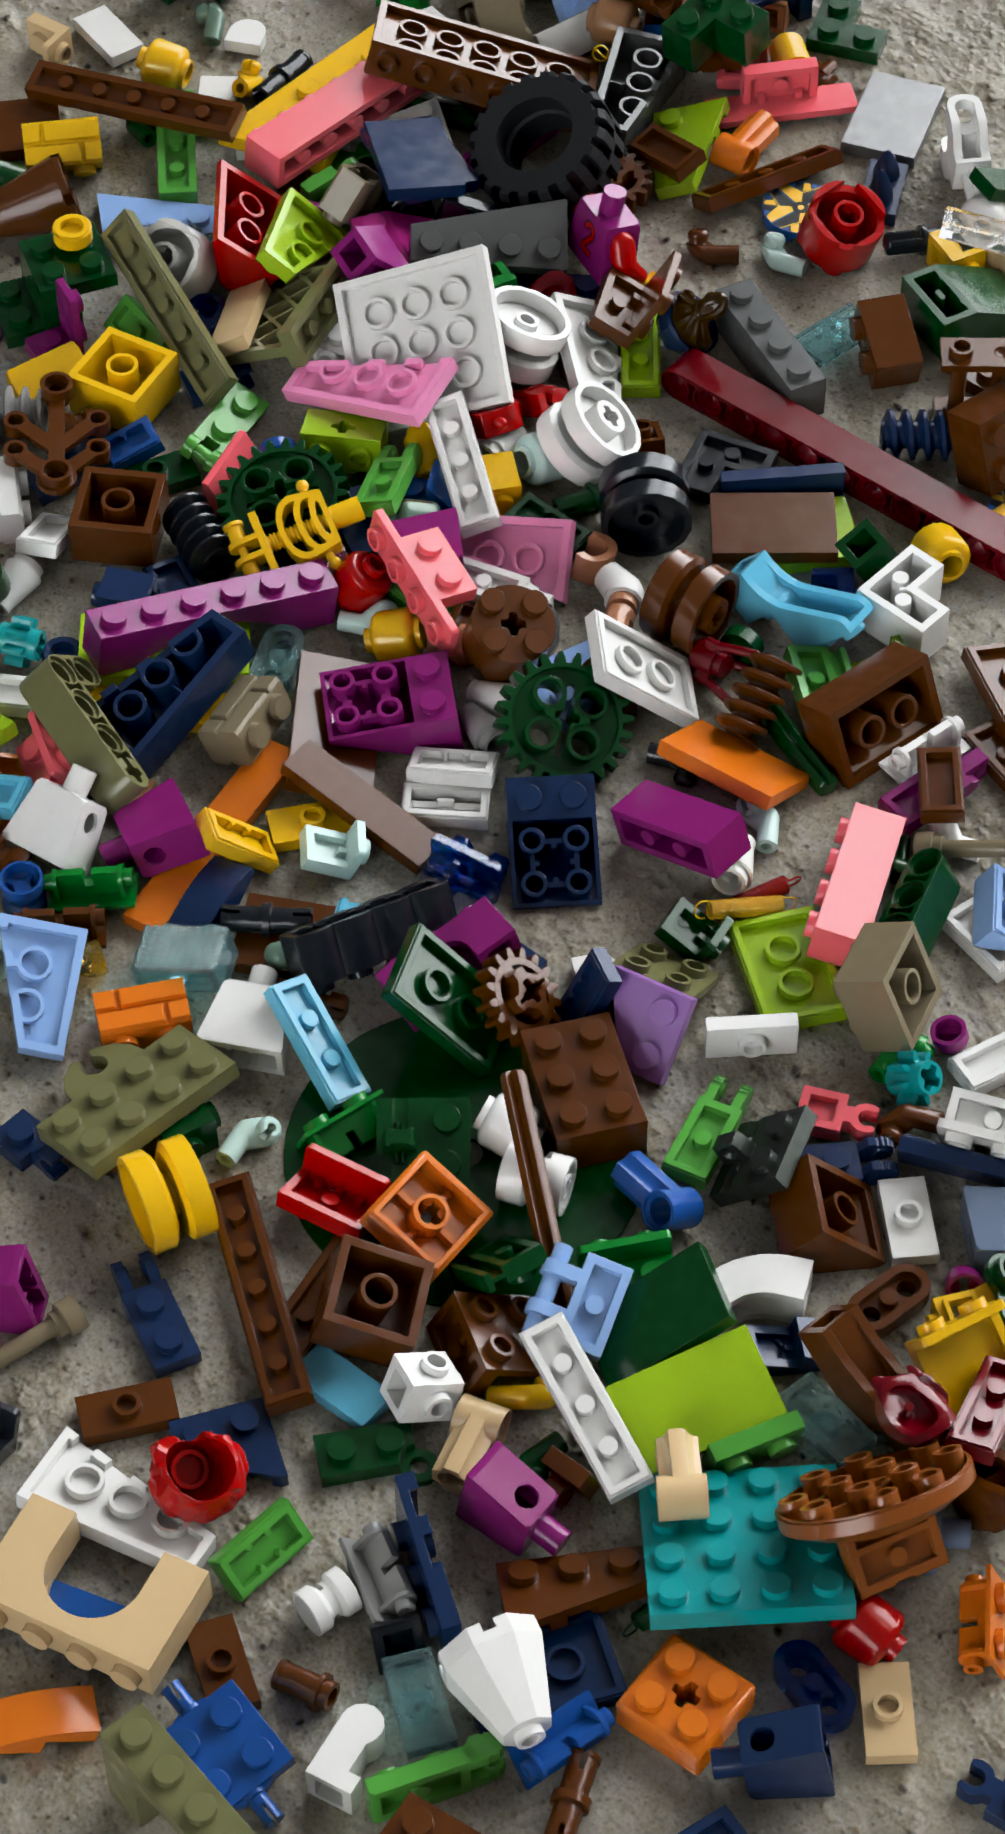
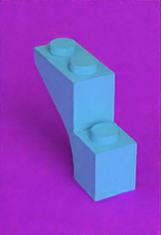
M766 550L741 560L731 570V572L737 574L740 581L739 595L735 608L747 624L763 617L766 621L775 618L795 645L827 646L828 648L841 637L845 641L850 640L865 628L866 625L863 620L875 609L869 600L862 595L810 585L794 579L775 563Z

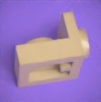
M34 12L26 19L30 49L43 55L44 61L67 65L74 57L70 27L37 12Z

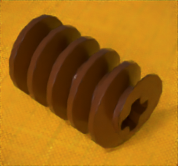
M752 652L749 655V660L756 668L743 667L740 671L747 683L735 682L732 685V690L739 698L727 697L723 701L731 714L718 712L715 715V720L727 733L756 748H761L752 738L753 735L767 736L769 734L767 729L761 724L762 719L777 720L778 717L769 708L770 705L784 706L786 702L778 694L779 689L793 691L795 688L786 678L787 675L801 676L803 673L794 665L771 653Z

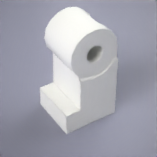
M365 1703L348 1707L342 1713L305 1770L307 1793L350 1815H353L363 1799L361 1774L368 1763L377 1760L383 1754L386 1746L384 1717L376 1707Z

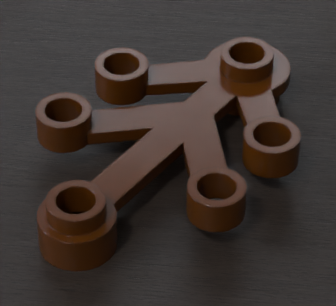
M55 371L45 374L40 380L42 399L49 406L48 433L30 422L27 415L23 412L12 411L3 418L4 432L8 437L15 439L24 437L46 452L48 459L43 460L28 451L26 443L21 440L6 442L3 446V458L5 464L10 467L23 466L36 475V485L40 491L48 495L59 496L71 492L76 487L78 481L77 474L84 470L85 466L91 464L104 465L110 461V443L104 438L89 440L86 443V449L69 460L65 459V454L91 435L99 437L108 434L111 430L110 415L107 411L94 409L86 414V418L65 433V407L74 395L73 381L68 374Z

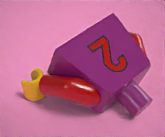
M617 184L606 185L603 193H591L583 196L574 206V216L567 232L568 246L598 286L601 285L603 276L611 266L646 286L656 272L651 271L647 274V271L637 262L640 224L625 204L626 189Z

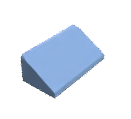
M994 863L977 877L974 883L972 944L983 949L1005 951V868Z

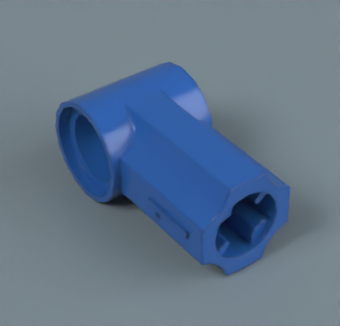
M641 1151L629 1152L624 1159L617 1162L611 1174V1177L614 1178V1185L641 1209L643 1222L648 1229L652 1231L692 1229L702 1221L704 1203L697 1190L692 1187H679Z

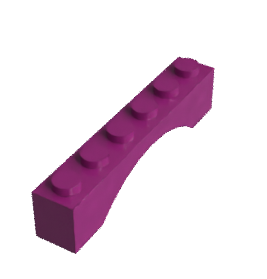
M318 559L85 610L82 647L92 666L100 676L135 668L147 657L150 658L167 647V642L211 609L233 623L265 622L280 625L295 632L334 623L339 586L324 560Z

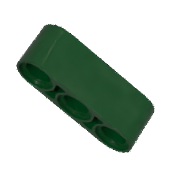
M937 848L923 849L908 860L878 921H914L928 957L961 887L940 850Z

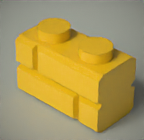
M98 116L21 124L27 170L46 157L59 153L67 172L73 171L75 177L92 176L96 174V169L103 168Z

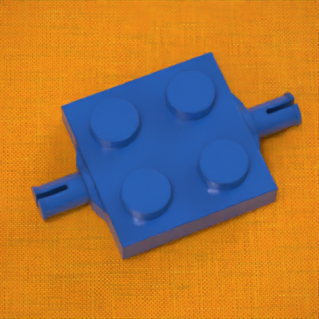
M175 1679L170 1683L181 1700L178 1699L168 1685L165 1686L161 1694L166 1697L179 1714L166 1731L236 1811L250 1806L264 1823L266 1829H271L275 1826V1823L264 1809L267 1808L277 1823H280L285 1814L280 1811L267 1792L275 1779L296 1764V1761L234 1680L230 1679L210 1696L199 1699L196 1702L179 1679Z

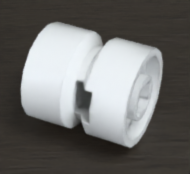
M512 1141L508 1145L500 1165L495 1197L499 1201L522 1207L526 1204ZM551 1151L544 1157L555 1213L557 1217H561L567 1208L573 1191L577 1172V1159Z

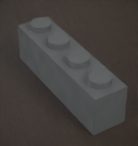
M751 278L716 289L715 292L726 294L729 301L725 314L715 320L718 332L752 378L815 414H823L826 376Z

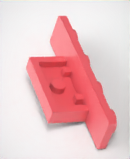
M816 57L750 64L747 67L742 65L740 95L727 97L730 111L727 117H722L719 128L739 127L751 113H757L760 109L771 113L776 122L854 113L858 102L852 85L849 82L818 86L819 65ZM718 98L706 99V100H704V102H705V101H709V100L718 99Z
M382 508L374 510L370 528L367 530L369 546L374 552H378L386 565L389 578L400 587L406 597L409 610L418 616L425 627L429 642L433 646H437L439 651L447 650L448 658L452 657L460 631L446 608L474 600L478 588L439 527L400 537Z

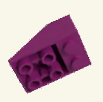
M447 650L319 673L330 745L412 755L414 748L417 746L464 749Z

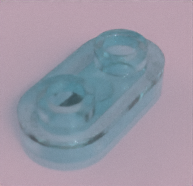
M279 624L270 627L261 639L250 669V675H256L258 678L260 676H276L281 680L288 693L292 689L297 676L301 651H305V639L302 631L289 624Z

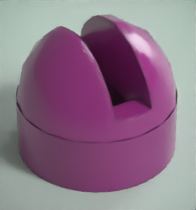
M944 1015L939 1017L930 1028L933 1044L942 1054L952 1056L965 1050L969 1041V1033L964 1020L959 1016Z
M970 1265L952 1267L946 1274L944 1281L946 1295L960 1292L959 1278L967 1277L969 1290L982 1285L983 1280L980 1273Z

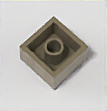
M914 921L864 923L833 982L835 995L843 1005L849 1019V1027L856 1035L862 1052L913 1050L942 993L941 986Z

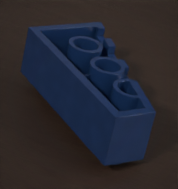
M213 609L167 642L169 647L155 658L150 659L147 657L135 666L137 671L118 686L113 683L99 693L102 698L96 701V703L139 763L148 779L155 774L255 656L254 649L245 630Z

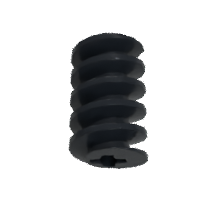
M188 492L175 498L167 506L163 514L162 525L179 554L183 557L185 564L190 568L192 575L199 581L207 583L228 578L236 570L235 562L241 557L240 555L234 556L230 554L228 546L231 544L228 535L224 534L222 530L223 525L219 517L215 515L212 506L208 504L206 497L200 492Z

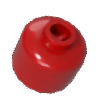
M364 550L354 551L341 562L340 566L332 572V576L339 586L337 604L349 612L363 613L376 602L382 600L390 591L392 585L386 565L381 557Z
M878 1594L863 1600L855 1598L856 1619L830 1621L829 1626L835 1629L832 1634L833 1644L856 1662L867 1666H873L881 1659H884L886 1662H892L908 1640L900 1634L905 1624L904 1614Z

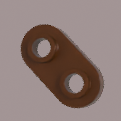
M908 1263L898 1264L888 1269L854 1294L848 1304H857L865 1317H872L877 1320L876 1322L869 1323L880 1339H882L927 1305L931 1281L928 1274L919 1266ZM907 1291L911 1293L912 1296L904 1297L901 1296L899 1292Z

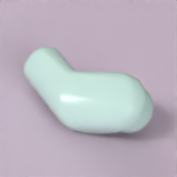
M777 232L766 233L764 237L765 242L761 244L760 251L768 266L772 270L804 278L808 267V259L787 254L783 248L786 241L783 234Z
M380 600L361 614L341 610L337 620V631L363 635L364 629L369 628L371 617L375 612L398 608V606L391 600Z
M271 1116L241 1120L218 1149L215 1157L222 1165L234 1168L245 1151L274 1145L281 1136L282 1126L276 1118Z

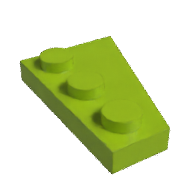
M727 97L678 108H669L665 111L653 113L655 124L703 149L707 158L702 165L680 183L655 170V191L659 201L697 192L709 162L708 152L711 144L715 142L721 133L719 125L722 117H727L730 111Z

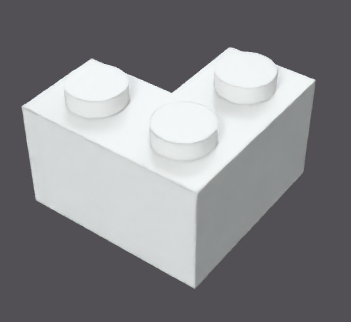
M912 544L857 589L856 594L867 598L875 608L863 620L866 625L863 630L886 646L895 641L928 654L929 658L946 644L950 609L938 602L941 597L944 565Z

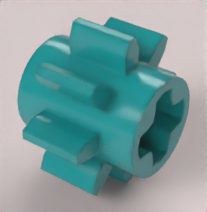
M13 615L11 623L3 621L0 624V653L5 654L3 664L19 668H29L30 660L36 662L41 660V652L46 645L47 635L44 630L36 629L38 619Z
M915 1050L897 1052L899 1062L887 1065L885 1073L887 1090L892 1095L898 1096L897 1105L909 1103L917 1106H929V1095H934L941 1090L943 1081L941 1068L936 1062L930 1060L931 1053L929 1051L916 1052Z

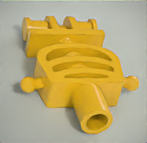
M299 480L296 483V489L299 493L284 497L277 505V533L273 532V535H265L255 510L247 513L254 531L252 534L245 535L242 520H234L223 526L222 530L224 534L228 535L231 543L228 546L231 555H240L241 557L235 562L237 571L243 572L244 576L261 572L259 566L266 563L270 570L279 568L273 552H277L278 549L282 550V547L285 548L290 558L297 564L323 559L324 562L328 560L330 568L337 569L342 561L336 555L343 550L342 541L337 530L366 519L358 497L354 496L327 507L319 489L308 491V482L306 480ZM309 507L311 517L309 520L305 519L304 522L303 511ZM293 512L296 524H293V527L289 526L287 528L285 527L286 518ZM314 534L317 535L323 544H318L310 536L314 537ZM298 541H302L308 551L299 550L293 545L294 542L297 544ZM259 547L261 548L260 550H257L249 554V551Z

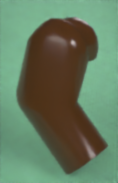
M906 1103L881 1117L875 1131L878 1137H890L893 1140L894 1148L898 1147L901 1134L904 1135V1133L913 1128L938 1134L936 1128L938 1119L945 1118V1115L942 1111Z

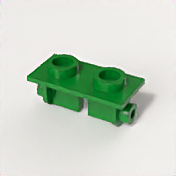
M125 864L92 867L91 876H85L83 868L62 870L54 868L52 873L44 874L43 879L45 891H50L48 908H54L55 913H63V908L88 907L90 904H95L96 908H105V910L135 908L140 874L135 873L133 867L126 868Z
M380 1089L370 1096L365 1091H361L346 1100L341 1105L344 1111L329 1119L328 1115L324 1113L303 1126L305 1133L297 1143V1149L299 1150L307 1144L315 1143L344 1157L355 1149L347 1137V1134L352 1132L360 1146L376 1138L377 1098L382 1096L383 1090Z

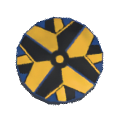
M792 182L770 191L762 204L763 225L769 232L783 234L786 242L792 243V238L797 239L800 224L814 194L822 186L808 182Z

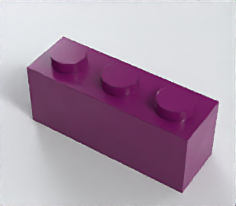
M646 779L610 809L621 844L715 879L720 877L751 849L746 831V823L741 813Z

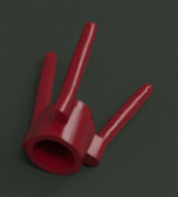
M710 636L706 639L703 638L695 644L689 657L690 669L696 671L693 675V680L705 685L723 702L725 698L731 696L712 679L725 678L731 669L740 672L743 667L755 668L735 660L730 654L749 657L752 652L760 651L720 642Z

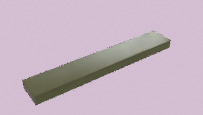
M124 208L100 237L169 349L178 353L179 365L202 403L213 408L235 385L238 378L135 213Z

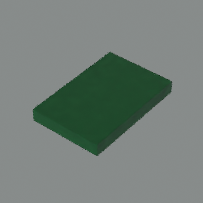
M419 922L409 927L381 998L478 1078L487 1075L491 1070L501 1042L497 1040L498 1029L495 1026L486 1029L484 1026L488 1019L486 1012L478 1013L476 1007L482 1004V999L473 994V989L481 986V983L474 977L475 972L478 970Z
M697 1241L628 1285L605 1348L598 1361L607 1386L713 1339L738 1323L708 1250L703 1244Z

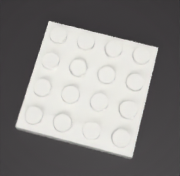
M483 244L332 285L345 360L350 361L351 365H362L367 363L369 359H384L387 365L404 364L406 358H422L424 364H437L440 358L454 357L459 369L439 398L462 391L469 413H478L485 409L493 410L495 407L505 406L514 402L488 248ZM388 422V437L404 433L410 426Z

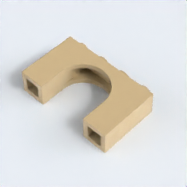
M32 1493L0 1542V1630L5 1627L20 1634L28 1644L37 1649L46 1650L48 1647L62 1653L73 1665L83 1670L94 1668L110 1675L111 1679L124 1689L135 1691L138 1688L153 1695L213 1597L209 1571L164 1552L139 1594L125 1608L114 1614L98 1618H84L72 1615L58 1607L50 1598L49 1593L53 1581L81 1539L77 1513Z

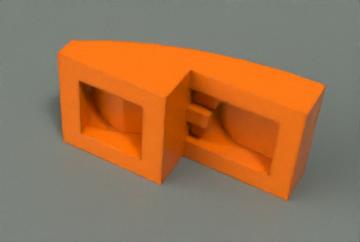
M93 1685L43 1689L0 1698V1754L40 1753L46 1742L96 1741L101 1732Z

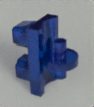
M440 833L435 834L430 841L431 854L424 874L431 878L447 879L452 897L461 892L476 900L486 896L493 905L496 904L499 899L501 885L506 879L509 866L508 858L496 852L488 856L474 850L471 840L458 834L452 838Z

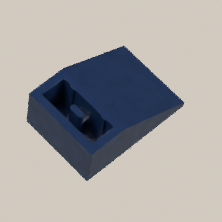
M594 773L505 778L504 799L513 910L602 905Z

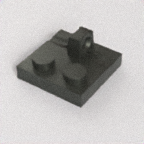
M807 1105L787 1111H779L758 1121L742 1123L738 1130L718 1135L712 1150L723 1161V1165L709 1197L720 1207L787 1190L818 1116Z

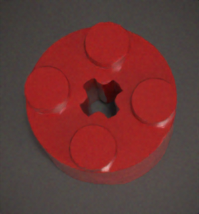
M839 180L823 185L814 194L797 233L798 243L808 258L822 267V270L830 276H839L842 273L855 271L863 267L871 258L884 232L885 207L880 198L864 185L858 183L856 187L843 185L845 181Z

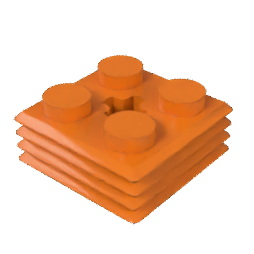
M422 1151L360 1219V1224L385 1247L435 1263L431 1279L432 1283L493 1216V1211L428 1151ZM425 1212H428L433 1217L428 1224L420 1218Z
M672 1634L617 1701L615 1721L692 1774L699 1775L711 1761V1748L722 1747L738 1726V1722L754 1706L756 1686L678 1634ZM679 1700L694 1702V1705L686 1703L683 1707H679L676 1704Z

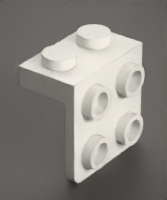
M953 1086L945 1118L938 1119L936 1127L940 1143L1005 1159V1099Z

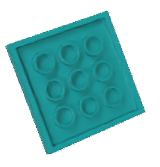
M836 1463L746 1468L727 1475L723 1470L702 1471V1473L707 1474L709 1519L659 1522L656 1501V1479L654 1483L639 1490L638 1497L650 1631L856 1619L854 1585L845 1572L837 1543L813 1542L786 1537L780 1532L775 1518L778 1501L801 1486L799 1478L803 1474L817 1469H828L830 1472L836 1469Z

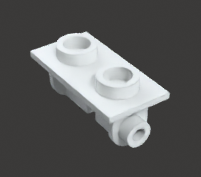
M945 716L941 719L940 724L903 747L898 746L894 748L892 754L878 762V765L898 784H901L917 773L916 748L960 747L962 757L972 750V747L961 738L962 731L965 730V724L959 716Z

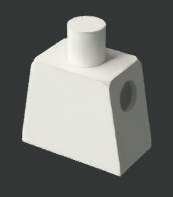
M73 763L63 785L42 777L39 778L5 827L1 836L62 869L83 868L85 876H87L107 816L106 807L87 798L97 774Z
M258 964L252 967L248 982L235 979L223 981L197 1032V1036L237 1062L238 1068L285 1076L289 1039L263 995L269 986L276 984L278 972L270 966Z

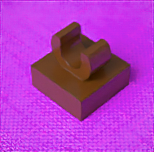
M554 1445L551 1446L541 1460L552 1473L545 1482L558 1494L555 1506L560 1510L569 1503L575 1491L590 1501L600 1488L599 1482L590 1471Z

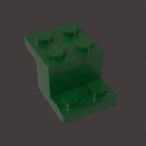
M94 222L91 223L93 240L90 245L82 250L65 251L58 248L53 241V233L18 242L22 277L0 283V331L8 349L25 345L24 338L60 326L55 287L56 279L63 277L70 289H77L80 295L118 285L117 272ZM81 312L80 319L83 322V314Z

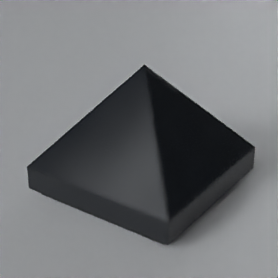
M418 1613L369 1626L380 1675L429 1662Z

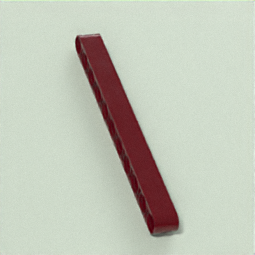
M695 348L688 349L662 372L660 377L661 384L671 397L755 444L779 451V457L795 466L843 462L845 469L844 493L917 533L923 527L932 523L942 522L951 525L968 544L971 554L970 563L1005 581L1004 516Z

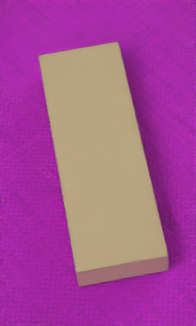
M265 278L230 291L212 336L224 357L249 349L271 292Z

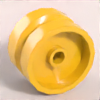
M177 1134L159 1141L155 1150V1161L142 1149L118 1157L117 1169L124 1196L136 1227L152 1254L158 1255L178 1247L181 1235L180 1227L185 1234L194 1240L217 1232L219 1228L218 1215L208 1181L192 1146L184 1135Z

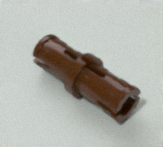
M575 1747L570 1749L572 1754L568 1756L560 1787L554 1788L549 1802L553 1808L544 1834L578 1833L582 1817L589 1814L592 1804L589 1793L597 1770L601 1765V1758L595 1752L589 1750L584 1768L580 1769L584 1748Z

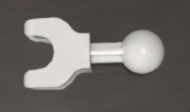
M969 94L955 95L947 101L945 113L947 136L942 138L939 152L942 172L945 179L950 180L952 190L964 189L966 202L962 206L958 217L962 234L975 244H991L1000 239L1005 233V205L1002 202L989 201L969 179L975 166L991 167L992 160L989 151L987 119L982 102L977 96ZM960 109L968 110L973 115V119L970 122L962 123L959 120L957 111Z

